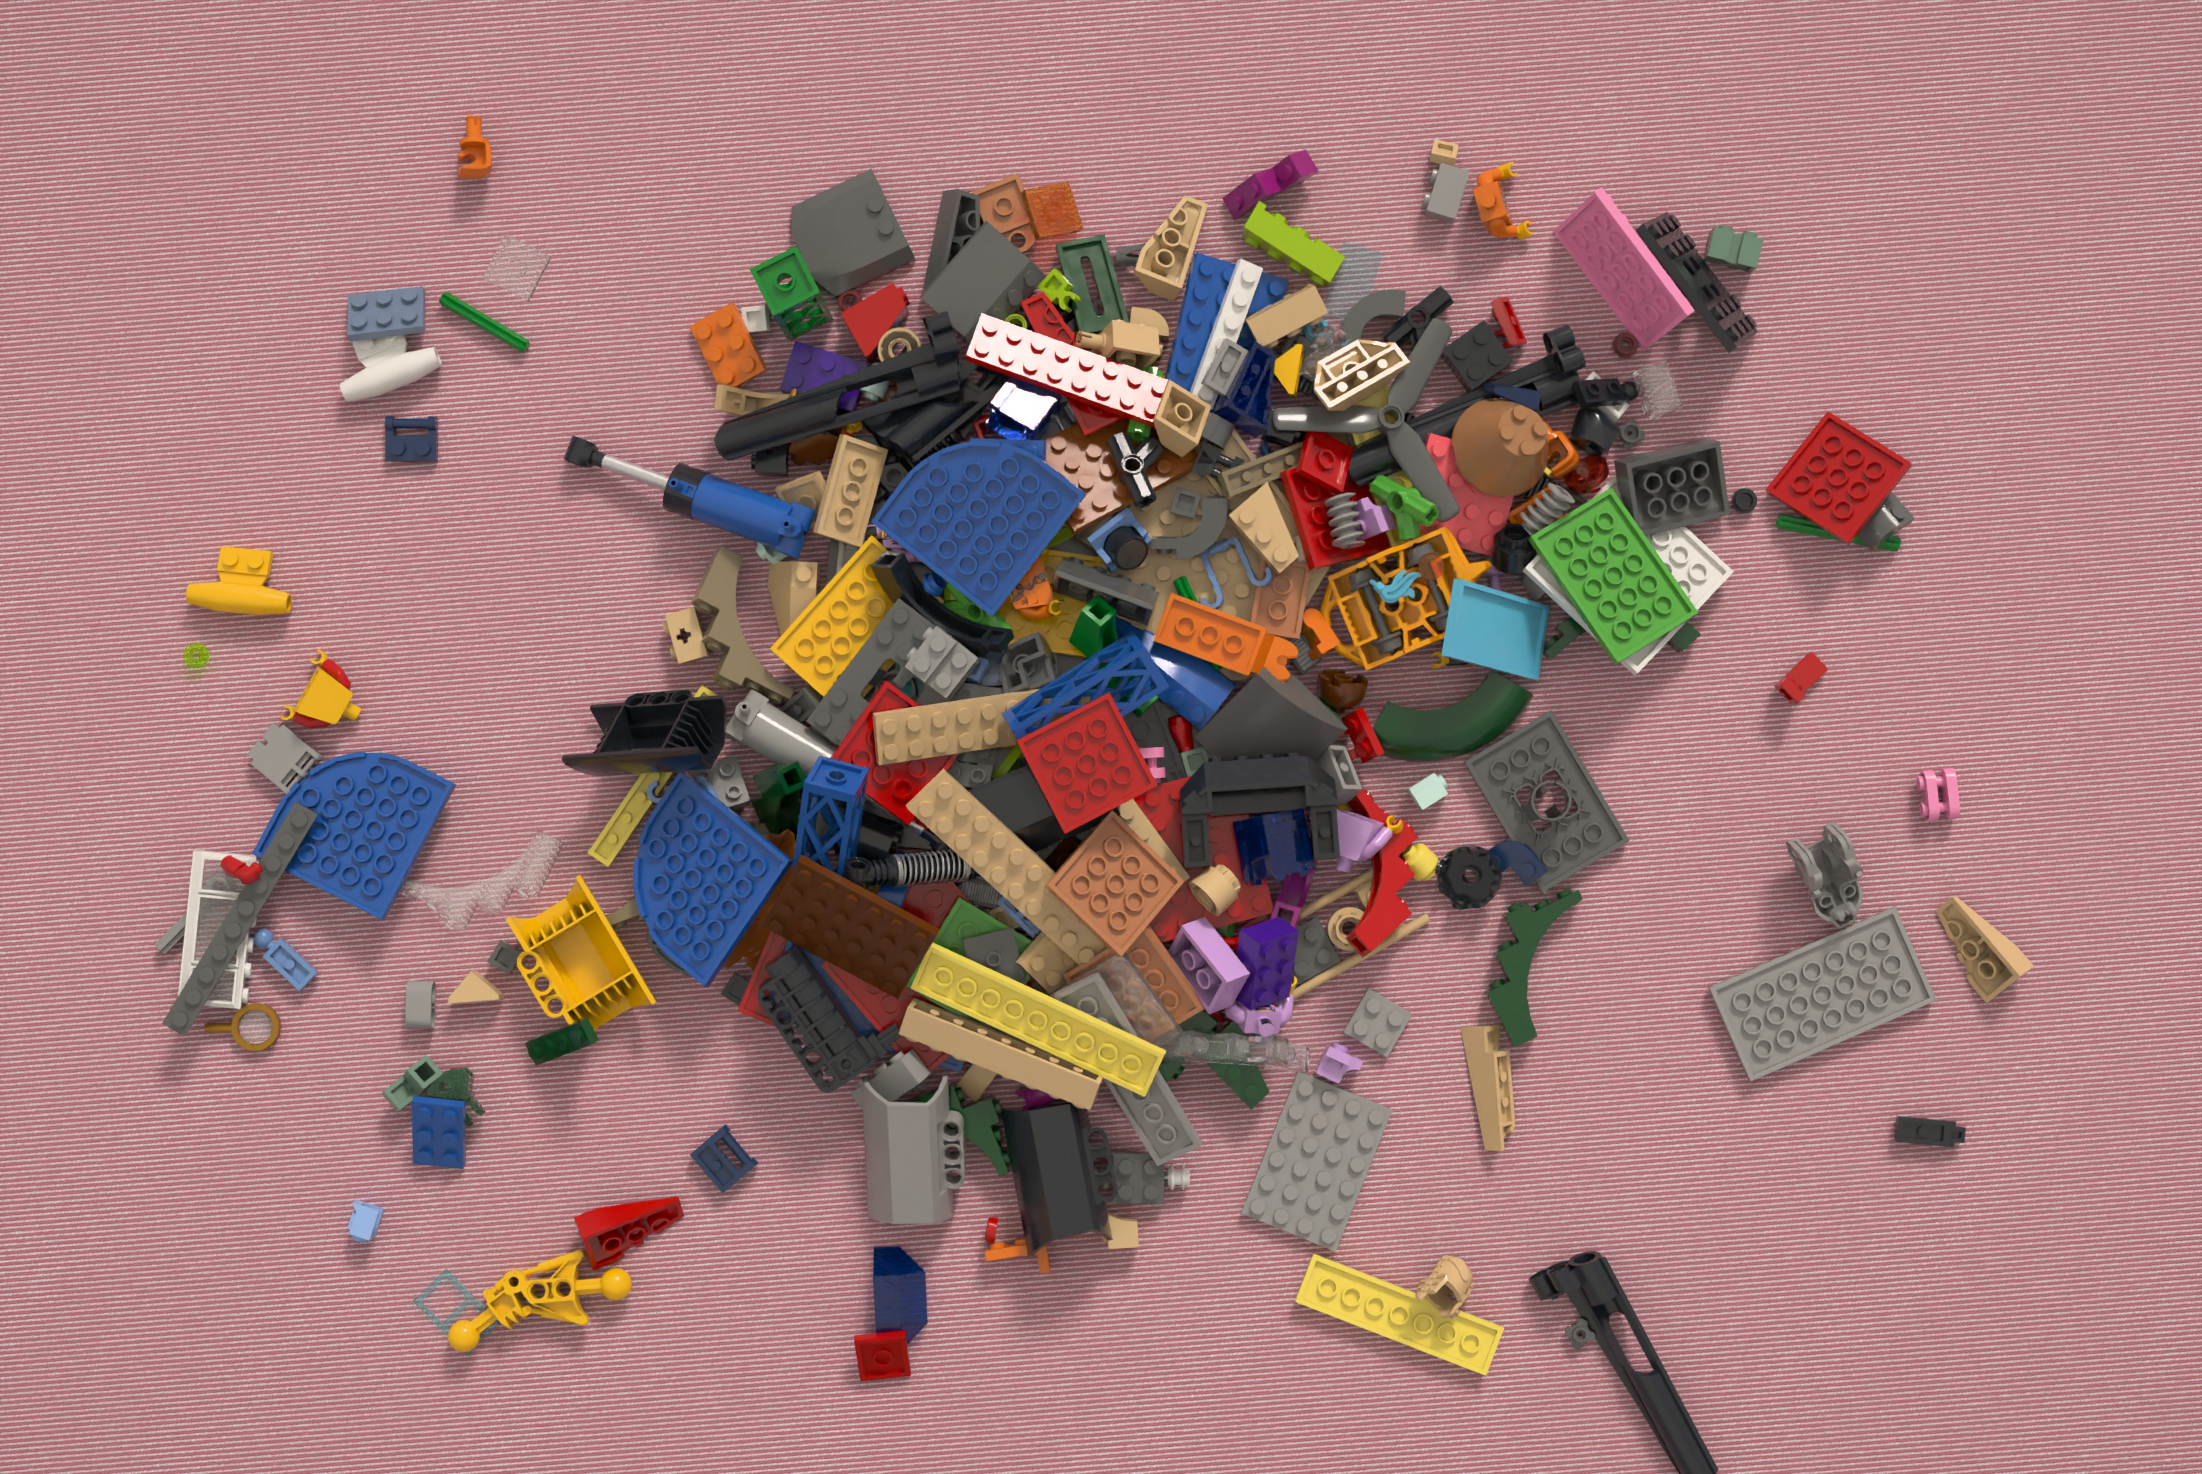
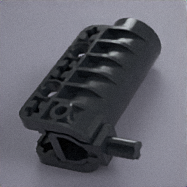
M795 945L766 964L765 970L770 977L760 984L758 1001L822 1092L831 1093L859 1075L887 1053L885 1049L887 1046L902 1037L899 1034L900 1029L896 1023L878 1035L874 1031L867 1036L864 1032L859 1033L800 946ZM766 989L770 992L774 990V999L777 1002L774 1007L772 997L770 995L765 997L764 992ZM781 1010H787L791 1013V1016L788 1019H781L777 1013ZM794 1023L796 1024V1027L794 1028L797 1031V1033H803L804 1035L803 1041L806 1044L804 1048H802L801 1046L803 1042L799 1037H796L794 1039V1029L792 1028V1025ZM811 1052H815L820 1055V1058L817 1061H810L806 1056ZM823 1066L826 1068L824 1069L826 1075L833 1077L832 1081L828 1079L823 1080V1071L821 1070Z

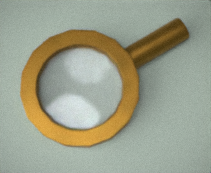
M252 1003L239 1009L234 1015L232 1023H206L205 1033H232L234 1040L239 1046L246 1050L259 1051L275 1044L281 1033V1021L275 1009L269 1005Z

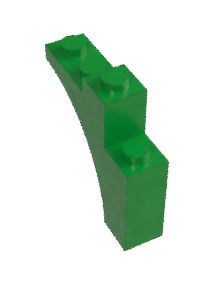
M1097 595L1081 610L1069 642L1082 652L1087 659L1118 640L1115 623L1117 611ZM1110 662L1100 663L1097 670L1105 668ZM1122 676L1111 677L1106 688H1116ZM1130 676L1127 682H1129L1137 676ZM1131 694L1121 697L1120 700L1127 702ZM1156 695L1133 710V712L1141 717L1157 702L1158 696Z

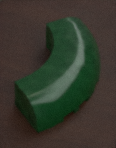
M1490 671L1469 696L1449 707L1436 710H1415L1387 701L1372 728L1384 750L1382 756L1410 762L1447 760L1473 752L1504 733L1523 713L1533 695L1516 683L1494 671Z

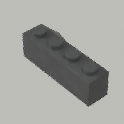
M960 189L943 191L923 287L924 290L930 286L980 228V199L978 195Z

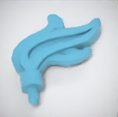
M1403 570L1394 577L1391 585L1385 586L1380 581L1376 582L1373 579H1370L1369 583L1374 586L1373 589L1380 594L1383 601L1394 603L1399 601L1398 598L1415 597V591L1409 586L1416 578L1421 577L1422 574L1420 572H1410L1403 577V574L1407 572Z

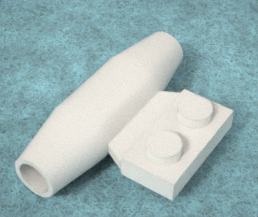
M405 335L352 341L358 360L367 368L341 382L340 389L347 402L380 396L416 382L441 367L442 362L435 347L406 352L408 342Z

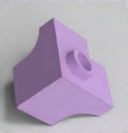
M1366 497L1356 501L1358 505L1351 508L1352 511L1360 512V515L1353 518L1354 521L1362 523L1355 528V531L1363 532V535L1358 537L1359 541L1396 528L1388 504L1376 506Z
M1334 1042L1333 1046L1326 1045L1314 1072L1339 1084L1347 1071L1360 1070L1363 1061L1348 1054L1347 1047Z

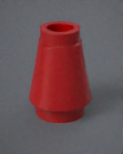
M1180 714L1168 718L1169 724L1167 726L1179 748V752L1194 749L1192 723Z

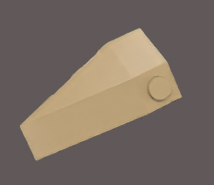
M1185 195L1141 249L1134 273L1149 292L1171 301L1175 300L1183 287L1208 204Z
M781 561L773 565L770 562L768 589L781 635L819 594V563Z
M1955 895L1936 910L1948 937L1954 941L1958 950L1956 955L1959 961H1963L1967 969L1968 975L1966 976L1969 983L1986 1003L1990 1002L2034 967L2014 943Z

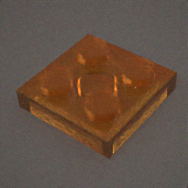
M1069 181L1026 189L1021 192L1036 241L1077 233L1083 230Z

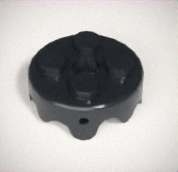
M1462 845L1454 848L1439 862L1435 870L1438 876L1440 893L1447 896L1451 900L1453 908L1458 910L1483 907L1496 896L1501 887L1502 874L1498 861L1488 850L1480 846ZM1466 870L1475 872V882H1470L1465 878Z

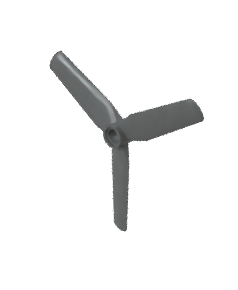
M1438 318L1431 320L1408 357L1409 365L1396 376L1391 384L1387 404L1381 410L1361 405H1353L1344 411H1329L1325 406L1274 409L1272 419L1277 430L1366 433L1378 430L1386 435L1391 454L1413 486L1419 491L1421 497L1437 505V509L1440 510L1438 522L1449 521L1460 511L1459 505L1420 436L1404 422V415L1417 404L1452 335L1451 327L1443 320ZM1390 415L1394 417L1396 423H1387L1384 416Z

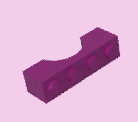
M1298 830L1286 878L1271 915V919L1279 917L1295 929L1298 927L1318 864V860L1312 861L1311 836L1308 831Z

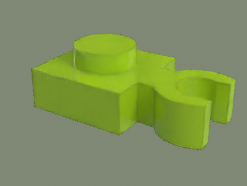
M1055 268L1038 285V288L1042 292L1044 291L1052 303L1056 305L1059 303V306L1069 313L1072 311L1068 307L1069 300L1073 299L1078 303L1080 302L1079 296L1070 291L1073 285Z

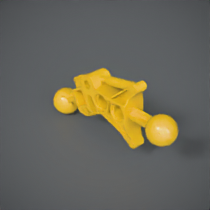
M583 1249L538 1263V1266L527 1270L516 1269L509 1271L494 1284L495 1286L492 1289L488 1288L483 1291V1296L489 1308L472 1321L459 1320L450 1327L448 1332L449 1344L455 1351L461 1353L469 1352L478 1345L480 1333L495 1321L499 1320L507 1328L513 1329L512 1321L520 1324V1316L527 1318L531 1313L541 1315L543 1318L576 1323L581 1326L587 1325L590 1322V1317L582 1309L580 1295L603 1293L610 1300H622L631 1291V1277L623 1269L613 1268L606 1271L602 1278L579 1280V1265L586 1256V1252ZM559 1268L551 1278L530 1279L529 1276L537 1272L544 1273ZM515 1277H516V1278L518 1279V1281H519L518 1285H516V1284L514 1283V1278H515ZM562 1282H567L571 1287V1291L567 1296L560 1292ZM537 1284H541L545 1288V1295L542 1298L535 1294L534 1290ZM519 1292H522L532 1305L525 1306Z

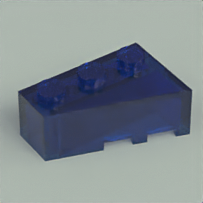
M1254 341L1244 347V349L1248 350V353L1226 395L1220 396L1213 413L1256 438L1267 432L1269 428L1267 416L1268 409L1271 408L1269 396L1270 386L1273 385L1276 354Z

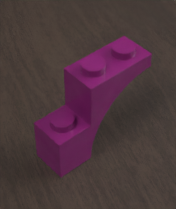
M1305 149L1288 155L1272 168L1254 173L1222 199L1232 217L1236 220L1254 209L1259 201L1264 203L1283 191L1302 184L1317 173L1318 169Z

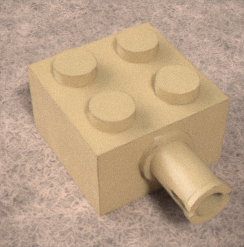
M1111 320L1099 335L1079 331L1076 336L1077 347L1090 348L1091 353L1139 370L1142 367L1150 366L1160 356L1158 328L1150 327L1146 324Z

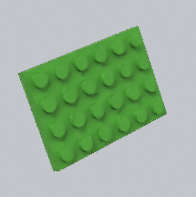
M1612 487L1528 539L1615 666L1699 613Z

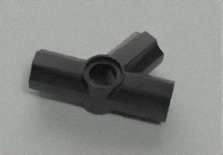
M1439 286L1381 335L1386 343L1395 342L1399 348L1410 339L1411 350L1413 351L1431 320L1450 307L1454 301L1447 291ZM1412 313H1421L1424 317V323L1421 325L1414 324L1411 320Z
M1121 432L1113 435V437L1107 440V447L1119 470V480L1126 486L1135 507H1148L1156 501V494L1146 472L1163 455L1164 449L1161 447L1160 442L1154 438H1146L1134 449L1128 434Z

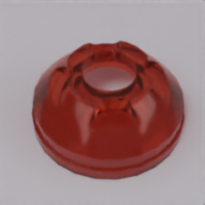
M1599 455L1579 459L1578 465L1564 476V482L1573 492L1593 494L1601 489L1609 475L1608 463L1604 457Z

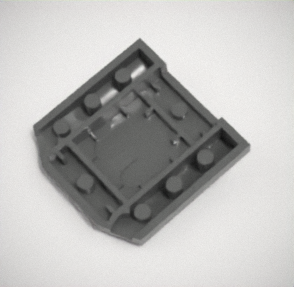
M872 169L792 206V237L814 281L836 298L849 290H855L915 261L911 248Z

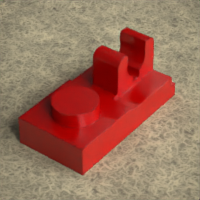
M1501 297L1491 301L1493 307L1492 315L1502 326L1501 329L1494 332V335L1496 337L1506 336L1507 339L1502 344L1504 349L1526 344V338L1509 297Z

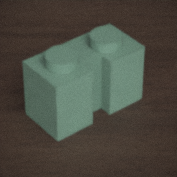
M1718 225L1709 233L1703 260L1752 273L1757 268L1764 239L1757 237L1758 234L1754 232L1743 231L1742 235L1734 233L1733 228L1730 226Z

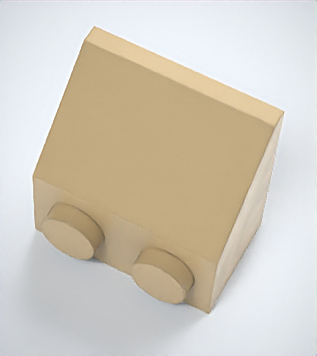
M1171 380L1166 383L1153 422L1161 445L1183 457L1198 445L1211 405Z

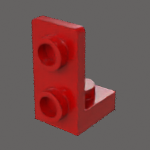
M1809 652L1774 687L1791 704L1798 703L1805 697L1804 693L1827 672L1828 668L1813 652Z

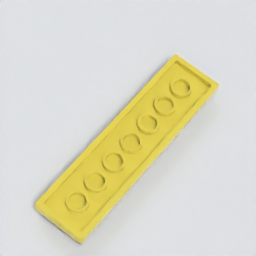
M1315 1253L1311 1256L1295 1298V1302L1485 1376L1504 1330V1327L1462 1310H1460V1314L1456 1318H1442L1439 1309L1429 1303L1425 1297L1418 1301L1415 1296L1416 1293Z

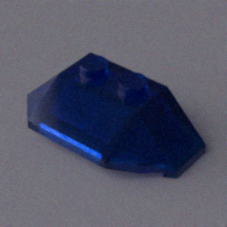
M900 1246L874 1247L873 1284L876 1333L905 1330L908 1345L928 1323L926 1271Z

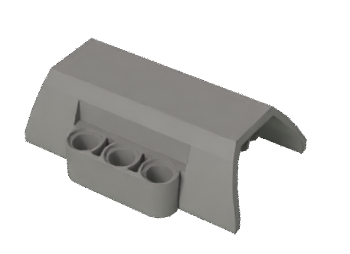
M943 1076L937 1092L927 1103L888 1102L871 1087L867 1077H862L868 1218L890 1224H934L950 1219L954 1216L953 1189H958L964 1183L966 1155L963 1116L957 1111L949 1110L948 1076ZM954 1123L958 1127L956 1129H950L946 1126V1124ZM955 1147L959 1151L952 1153L949 1152L947 1148ZM957 1171L960 1175L951 1176L948 1172Z

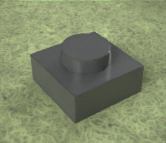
M1177 487L1170 513L1195 519L1201 494Z
M500 940L487 962L510 975L516 967L518 956L522 951L504 940Z

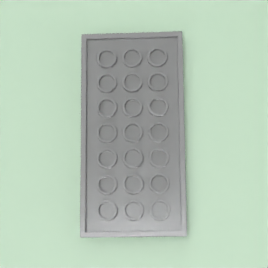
M1896 907L1886 909L1708 987L1748 1081L1758 1079L1936 1001Z

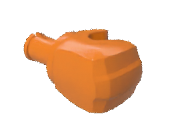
M474 115L466 116L467 137L459 140V146L462 151L459 153L457 161L461 162L468 159L472 162L470 165L463 164L458 168L457 176L463 179H484L491 173V146L489 140L482 137V117L476 115L475 120Z
M1542 417L1541 419L1548 426L1547 464H1551L1555 456H1560L1558 464L1551 468L1553 477L1558 479L1568 474L1578 465L1580 456L1567 436L1561 430L1553 432L1544 417Z

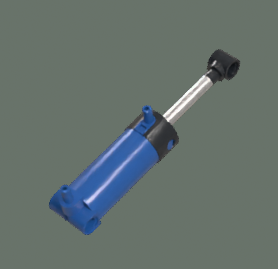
M572 436L563 458L565 461L583 468H591L594 465L663 490L664 510L758 542L796 559L799 558L806 539L805 535L809 532L816 513L815 510L795 502L783 501L714 476L710 472L691 467L685 463L676 465L669 477L600 452L596 444L576 436Z

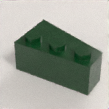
M1230 1020L1201 1048L1198 1055L1252 1110L1269 1093V1089L1238 1024Z

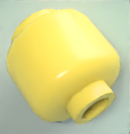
M1418 843L1414 846L1411 844L1401 853L1402 860L1408 863L1410 870L1415 874L1414 880L1427 881L1436 874L1438 857L1423 843Z

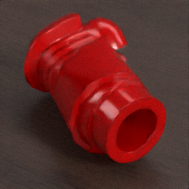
M231 855L224 857L220 864L227 876L240 879L244 885L258 881V875H261L263 872L262 867L257 862H253L248 867L244 862Z

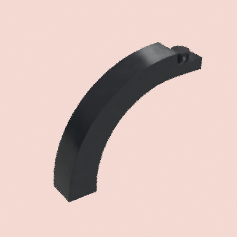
M884 551L871 565L880 586L894 604L900 598L935 626L942 628L977 657L984 658L989 651L1002 653L1013 640L1014 634L1012 629L982 625L968 620L948 609L933 595H929L914 574L905 553Z

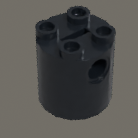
M863 811L856 857L876 861L886 859L890 855H895L897 850L892 848L896 847L898 841H900L904 827L898 822ZM836 842L833 847L835 855L839 856L840 849Z

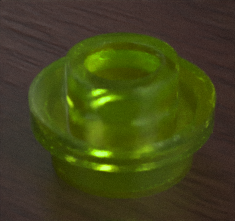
M201 643L188 645L183 653L185 663L192 668L205 666L210 656L207 647ZM194 651L199 652V658L197 660H194L192 658V653Z

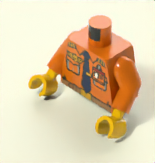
M1514 162L1500 165L1498 168L1480 173L1477 177L1478 187L1474 188L1473 192L1481 221L1489 234L1492 233L1497 238L1517 237L1519 240H1524L1533 235L1534 232L1527 230V227L1531 225L1530 221H1525L1518 226L1513 225L1500 181L1501 179L1506 180L1517 176V173L1513 174L1510 170V166Z

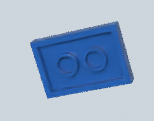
M414 1096L412 1100L413 1164L464 1169L466 1164L465 1101Z

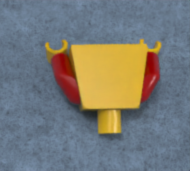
M316 650L322 657L319 661L310 658V661L317 665L314 674L296 706H284L290 710V716L281 715V719L294 721L309 729L324 728L330 724L336 725L341 716L355 721L361 708L349 702L353 696V692L350 690L351 682L344 670L329 659L326 653Z

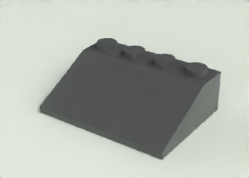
M985 221L923 292L920 298L936 314L947 311L953 331L970 346L982 313L1005 321L1008 316L1013 315L1021 306V302L1030 296L1046 275L997 229Z
M1703 438L1614 460L1617 484L1624 505L1645 536L1730 515L1720 441Z
M1074 557L1062 559L1054 575L1053 592L1086 604L1090 603L1098 595L1117 611V615L1148 626L1159 596V592L1155 591V587L1146 583H1141V586L1132 583V579L1124 575L1118 574L1116 577L1107 574L1108 571L1099 566H1093V568L1085 566L1082 560Z

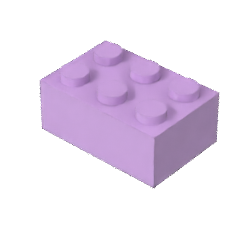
M1205 917L1182 925L1168 951L1196 991L1203 1007L1209 1014L1232 1006L1250 975L1244 964L1237 958Z

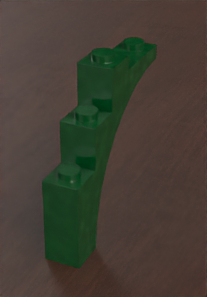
M1567 888L1556 894L1557 899L1551 902L1545 899L1533 905L1535 908L1533 911L1528 903L1521 904L1518 901L1506 907L1508 912L1502 914L1516 942L1512 943L1511 940H1508L1497 946L1499 950L1494 952V955L1507 980L1503 982L1501 978L1488 985L1490 989L1484 992L1513 1047H1517L1538 1036L1531 1020L1527 999L1528 974L1532 957L1540 939L1550 925L1565 910L1583 900L1579 890L1571 891L1570 888Z

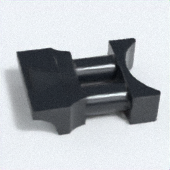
M1204 442L1191 471L1201 477L1208 476L1219 480L1217 473L1223 471L1214 467L1216 463L1230 469L1244 464L1245 460L1237 456L1235 459L1221 454L1216 446Z

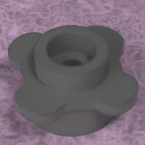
M1628 419L1624 426L1619 427L1620 431L1617 436L1622 440L1623 447L1630 449L1635 442L1644 439L1645 433L1637 425L1636 420ZM1629 431L1632 432L1631 436L1627 434Z
M1579 1319L1577 1323L1565 1328V1335L1570 1337L1572 1346L1575 1349H1581L1583 1344L1588 1341L1592 1342L1595 1339V1334L1589 1330L1588 1322L1585 1319Z

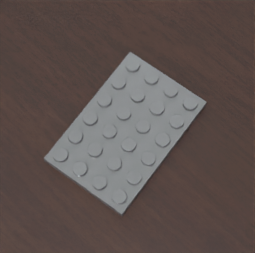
M1297 1071L1241 1213L1336 1252L1392 1109Z

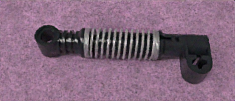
M942 850L941 852L936 851V853L931 851V853L926 852L924 854L920 852V854L915 853L914 855L912 853L909 855L895 854L887 856L886 859L869 861L862 857H850L845 861L843 877L867 890L868 886L888 885L898 888L902 886L907 887L908 885L940 884V882H963L981 875L957 853H953V850Z

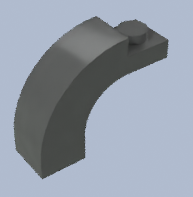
M1381 290L1359 300L1347 312L1339 327L1337 338L1347 339V342H1343L1342 348L1356 340H1361L1363 328L1370 320L1376 318L1399 320L1404 315L1406 291Z
M1203 496L1202 518L1199 526L1193 532L1183 536H1152L1151 549H1157V553L1160 554L1172 553V549H1176V559H1186L1204 552L1218 539L1226 524L1229 511V497Z

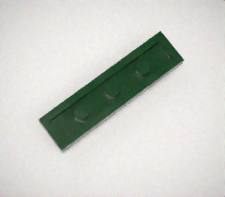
M584 1018L526 1042L525 1045L530 1058L537 1066L592 1045L599 1041L588 1018Z

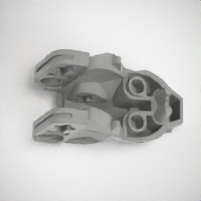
M1833 821L1823 826L1822 840L1810 846H1805L1798 838L1787 841L1786 846L1789 857L1793 860L1798 874L1809 888V896L1814 911L1822 919L1833 923L1837 928H1842L1855 922L1858 910L1862 904L1863 891L1859 886L1858 878L1862 877L1863 869L1855 858V851L1849 836Z

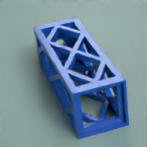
M1130 631L1002 713V716L1019 740L1026 736L1027 733H1032L1049 724L1054 713H1065V716L1086 705H1078L1082 697L1092 696L1090 700L1092 702L1110 693L1121 716L1124 717L1169 688V685L1146 647L1133 631ZM1138 661H1139L1140 665L1142 666V668H1135V666L1137 665ZM1110 662L1105 668L1097 670L1100 663ZM1122 676L1116 688H1106L1111 677ZM1130 676H1137L1134 679L1127 682ZM1099 683L1097 689H1090L1091 687ZM1131 694L1127 702H1118L1121 697ZM1053 698L1048 704L1040 706L1044 699ZM1042 719L1040 725H1033Z
M823 756L818 757L804 781L792 871L800 856L803 855L843 877L846 859L856 857L869 768ZM836 800L847 802L846 813L844 815L842 814ZM827 802H828V804H829V806H830V808H831V810H832V812H833V814H834V816H835L836 822H835V820H834V818H833V815H832V813H831V811H830V809H829V807H828V805H827ZM821 809L829 829L822 836L818 837L815 829L818 810ZM833 834V836L824 845H822ZM837 842L840 855L838 867L834 870L826 851Z

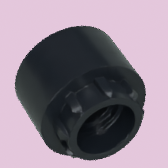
M1508 524L1494 535L1491 562L1501 572L1523 574V569L1536 557V550L1528 540L1532 535L1521 524Z

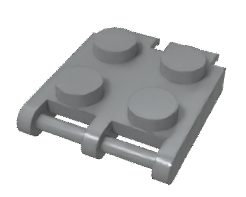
M272 723L262 735L268 743L265 745L262 741L258 740L247 753L253 759L250 764L286 794L291 791L290 788L296 782H299L302 777L306 778L308 775L307 771L316 760L320 761L323 757L284 724L279 727L276 723Z

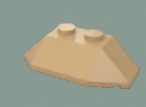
M1356 340L1317 362L1313 391L1329 411H1344L1383 389L1409 365L1410 361L1395 342L1383 343L1379 341Z

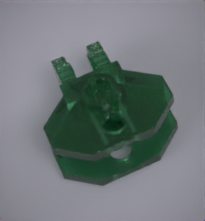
M468 1068L446 1070L427 1088L426 1097L465 1101V1104L468 1103L475 1113L481 1116L485 1113V1109L474 1098L475 1094L472 1092L474 1074ZM444 1083L448 1084V1089L444 1087ZM465 1112V1124L470 1127L474 1122L471 1116Z

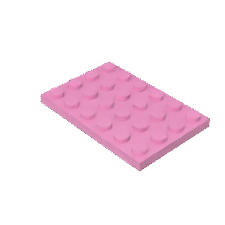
M1602 187L1595 191L1553 231L1627 331L1637 339L1638 345L1643 352L1695 311L1690 301L1681 293L1674 280L1665 272L1658 259L1650 252L1642 238L1631 227L1626 216L1619 211L1613 203L1611 196Z

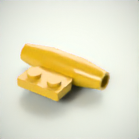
M221 546L217 567L221 581L190 583L186 590V601L188 604L217 612L260 616L289 614L292 607V596L290 593L263 586L267 579L270 578L273 553L271 551Z

